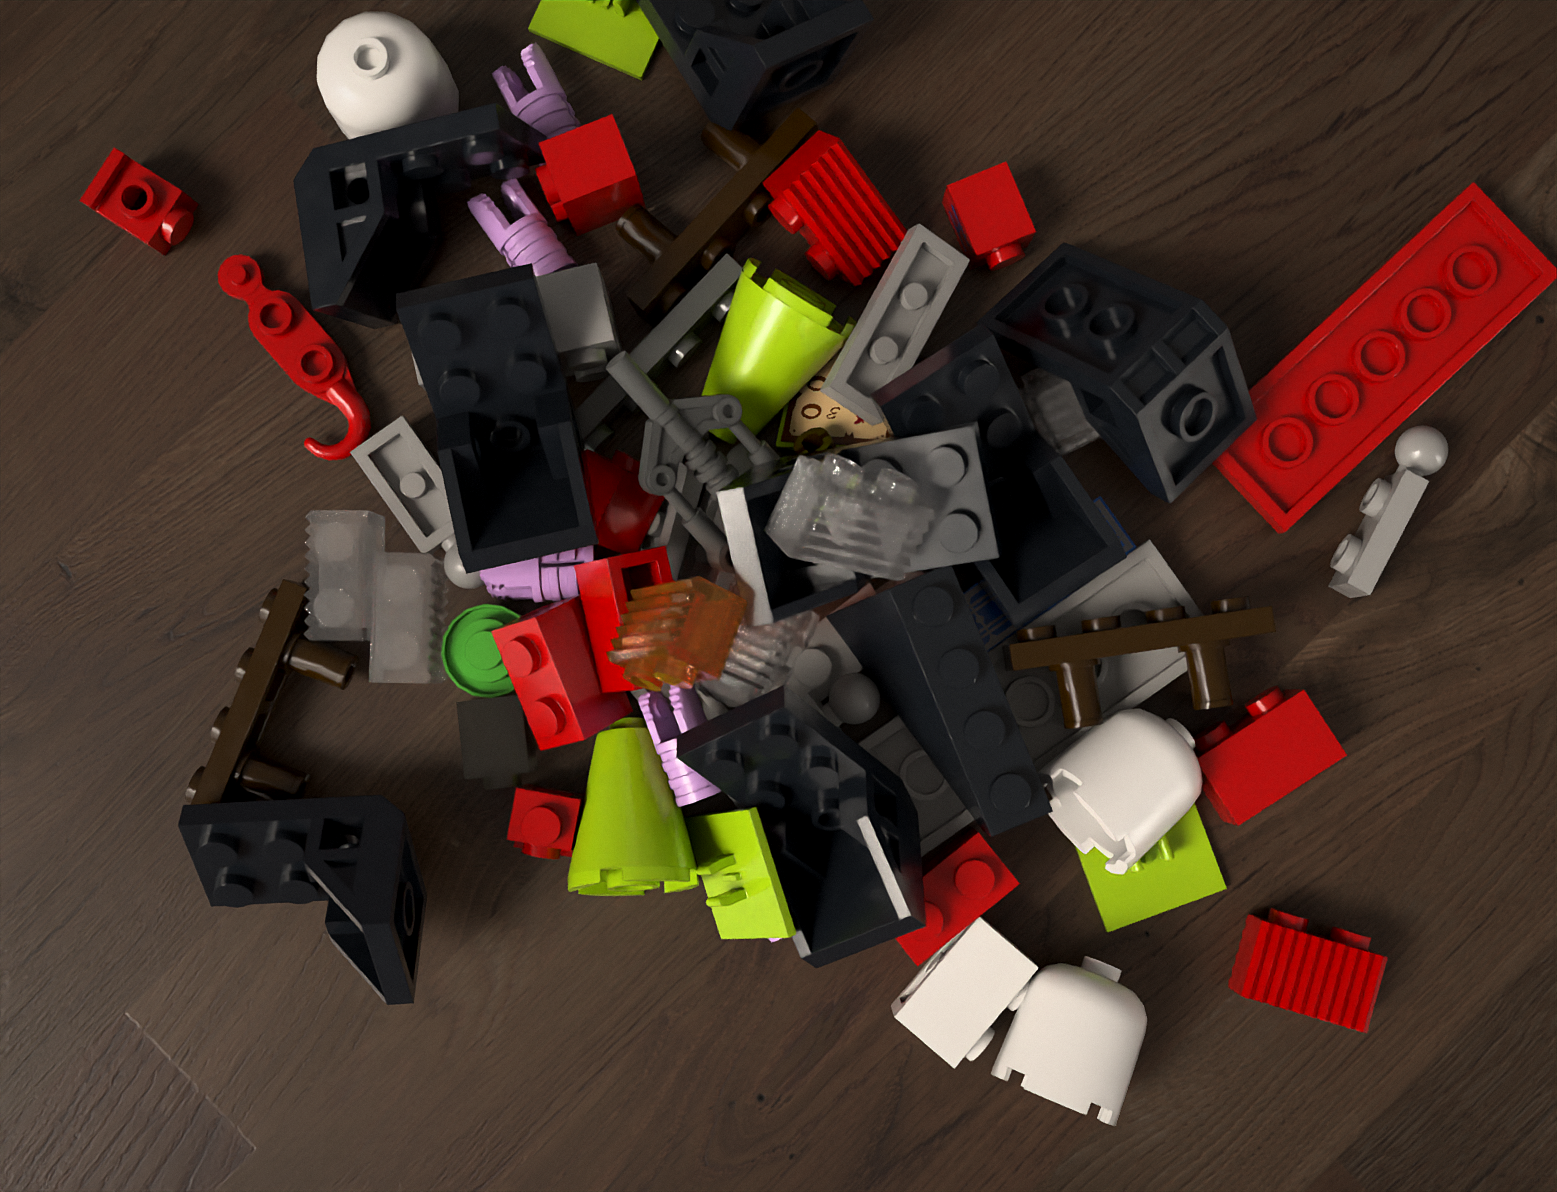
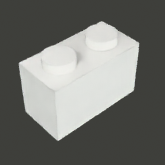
M980 916L934 953L892 1003L891 1009L898 1021L955 1069L964 1057L972 1061L983 1052L995 1033L990 1026L1006 1007L1014 1011L1020 1006L1032 976L1039 967L1031 958Z

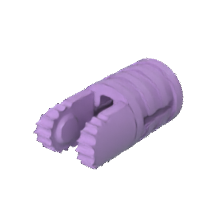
M536 42L534 44L531 43L520 54L537 90L528 94L520 78L510 67L507 68L506 65H502L492 73L512 114L546 135L547 139L582 126L579 120L575 118V112L570 103L566 101L567 96L543 50Z
M516 178L504 182L500 190L504 204H506L516 220L512 225L509 224L499 208L495 206L494 201L489 196L487 197L486 194L481 193L467 202L470 212L500 254L506 257V261L511 268L532 263L535 275L540 276L578 267L573 257L567 254V249L557 240V235L552 228L547 226L546 219Z
M595 544L479 571L481 573L479 576L487 586L488 593L491 594L492 598L496 597L498 600L504 599L506 601L508 598L512 600L533 599L535 603L545 602V600L560 601L580 594L574 565L598 560L597 546Z
M684 678L670 685L669 699L671 704L667 703V698H664L662 693L659 694L658 690L650 691L640 695L641 697L638 698V703L654 742L658 755L660 754L662 767L668 775V783L676 796L674 799L677 807L691 804L722 791L676 758L677 735L707 722L690 678ZM670 705H672L674 708L673 712L670 711Z

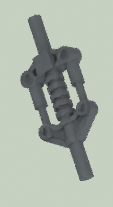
M622 351L607 364L605 369L649 417L645 424L638 475L639 485L642 490L649 494L663 495L683 517L682 525L707 551V561L712 568L735 574L726 535L723 534L700 507L693 508L675 488L679 460L683 457L682 463L689 470L695 469L694 476L698 481L706 483V490L712 496H717L716 492L739 476V472L732 464H727L728 459L721 451L715 452L716 445L709 438H702L709 430L729 428L748 450L747 457L755 466L779 459L780 457L765 440L759 441L741 421L742 405L736 397L728 394H715L668 399L626 351Z

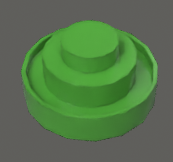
M482 604L466 609L452 620L443 636L441 656L446 673L458 688L473 696L488 698L500 697L515 691L491 631L522 615L505 606Z

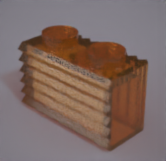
M700 576L646 585L630 590L633 600L625 602L628 612L620 615L623 624L616 627L619 636L611 639L614 649L606 652L610 662L625 668L622 677L634 685L652 691H661L664 683L683 689H692L695 681L700 682L702 680L706 682L707 680L713 681V679L719 681L748 602L742 597Z

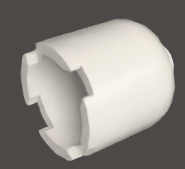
M365 11L344 19L326 36L317 56V84L327 109L342 132L349 139L458 112L459 91L448 65L430 39L411 21L390 12Z
M1139 708L1117 710L1103 719L1104 724L1092 727L1037 772L1043 788L1047 787L1053 798L1049 801L1053 812L1048 814L1059 829L1082 853L1087 854L1093 847L1097 848L1101 853L1110 858L1105 863L1106 870L1121 875L1125 874L1189 811L1201 794L1203 783L1200 765L1193 751L1195 741L1189 731L1172 718H1168L1165 721L1161 717Z
M1085 956L1081 967L1063 963L1048 965L1035 973L1031 979L991 1074L1008 1081L1012 1069L1025 1074L1021 1084L1025 1090L1084 1115H1087L1090 1104L1094 1103L1101 1106L1097 1119L1116 1126L1146 1032L1147 1016L1144 1005L1133 991L1118 983L1122 971L1109 964Z

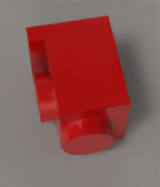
M115 147L79 200L108 221L164 256L172 245L179 244L188 235L194 222L193 212L199 205L185 192L129 158ZM147 195V201L142 208L138 209L139 205Z
M532 784L517 787L506 840L515 841L514 847L522 848L521 853L545 859H560V855L572 858L585 794Z

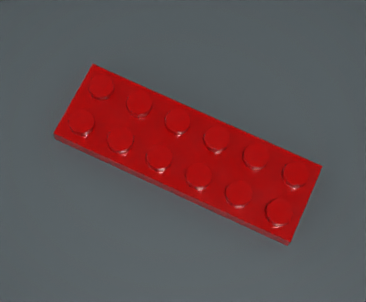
M1472 182L1248 390L1257 420L1212 464L1278 534L1286 532L1557 279V268L1497 205Z

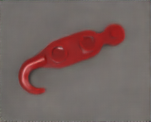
M242 254L232 255L225 259L219 267L217 274L218 283L222 290L232 298L247 302L249 306V328L254 337L296 385L307 393L338 407L348 420V433L339 443L327 445L320 443L312 437H308L304 441L305 448L316 457L328 461L343 460L352 456L350 452L367 440L371 429L370 411L364 399L356 390L344 352L299 300L290 293L267 289L264 271L255 260Z

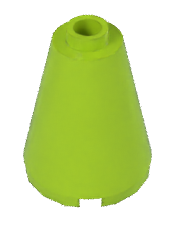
M748 258L741 270L701 396L728 394L736 397L742 405L741 421L756 436L846 344L857 322L848 316L843 325L839 324L831 315L836 308V305L776 268L769 278L756 273L762 261ZM729 428L709 430L716 437L731 444H735L738 439Z
M621 718L609 725V730L601 731L596 736L568 873L569 892L578 890V894L591 896L645 895L644 890L659 888L660 881H664V893L678 892L699 886V878L696 873L697 864L682 809L677 807L674 799L676 796L673 789L671 790L668 775L664 772L661 764L662 759L660 754L658 755L644 718Z

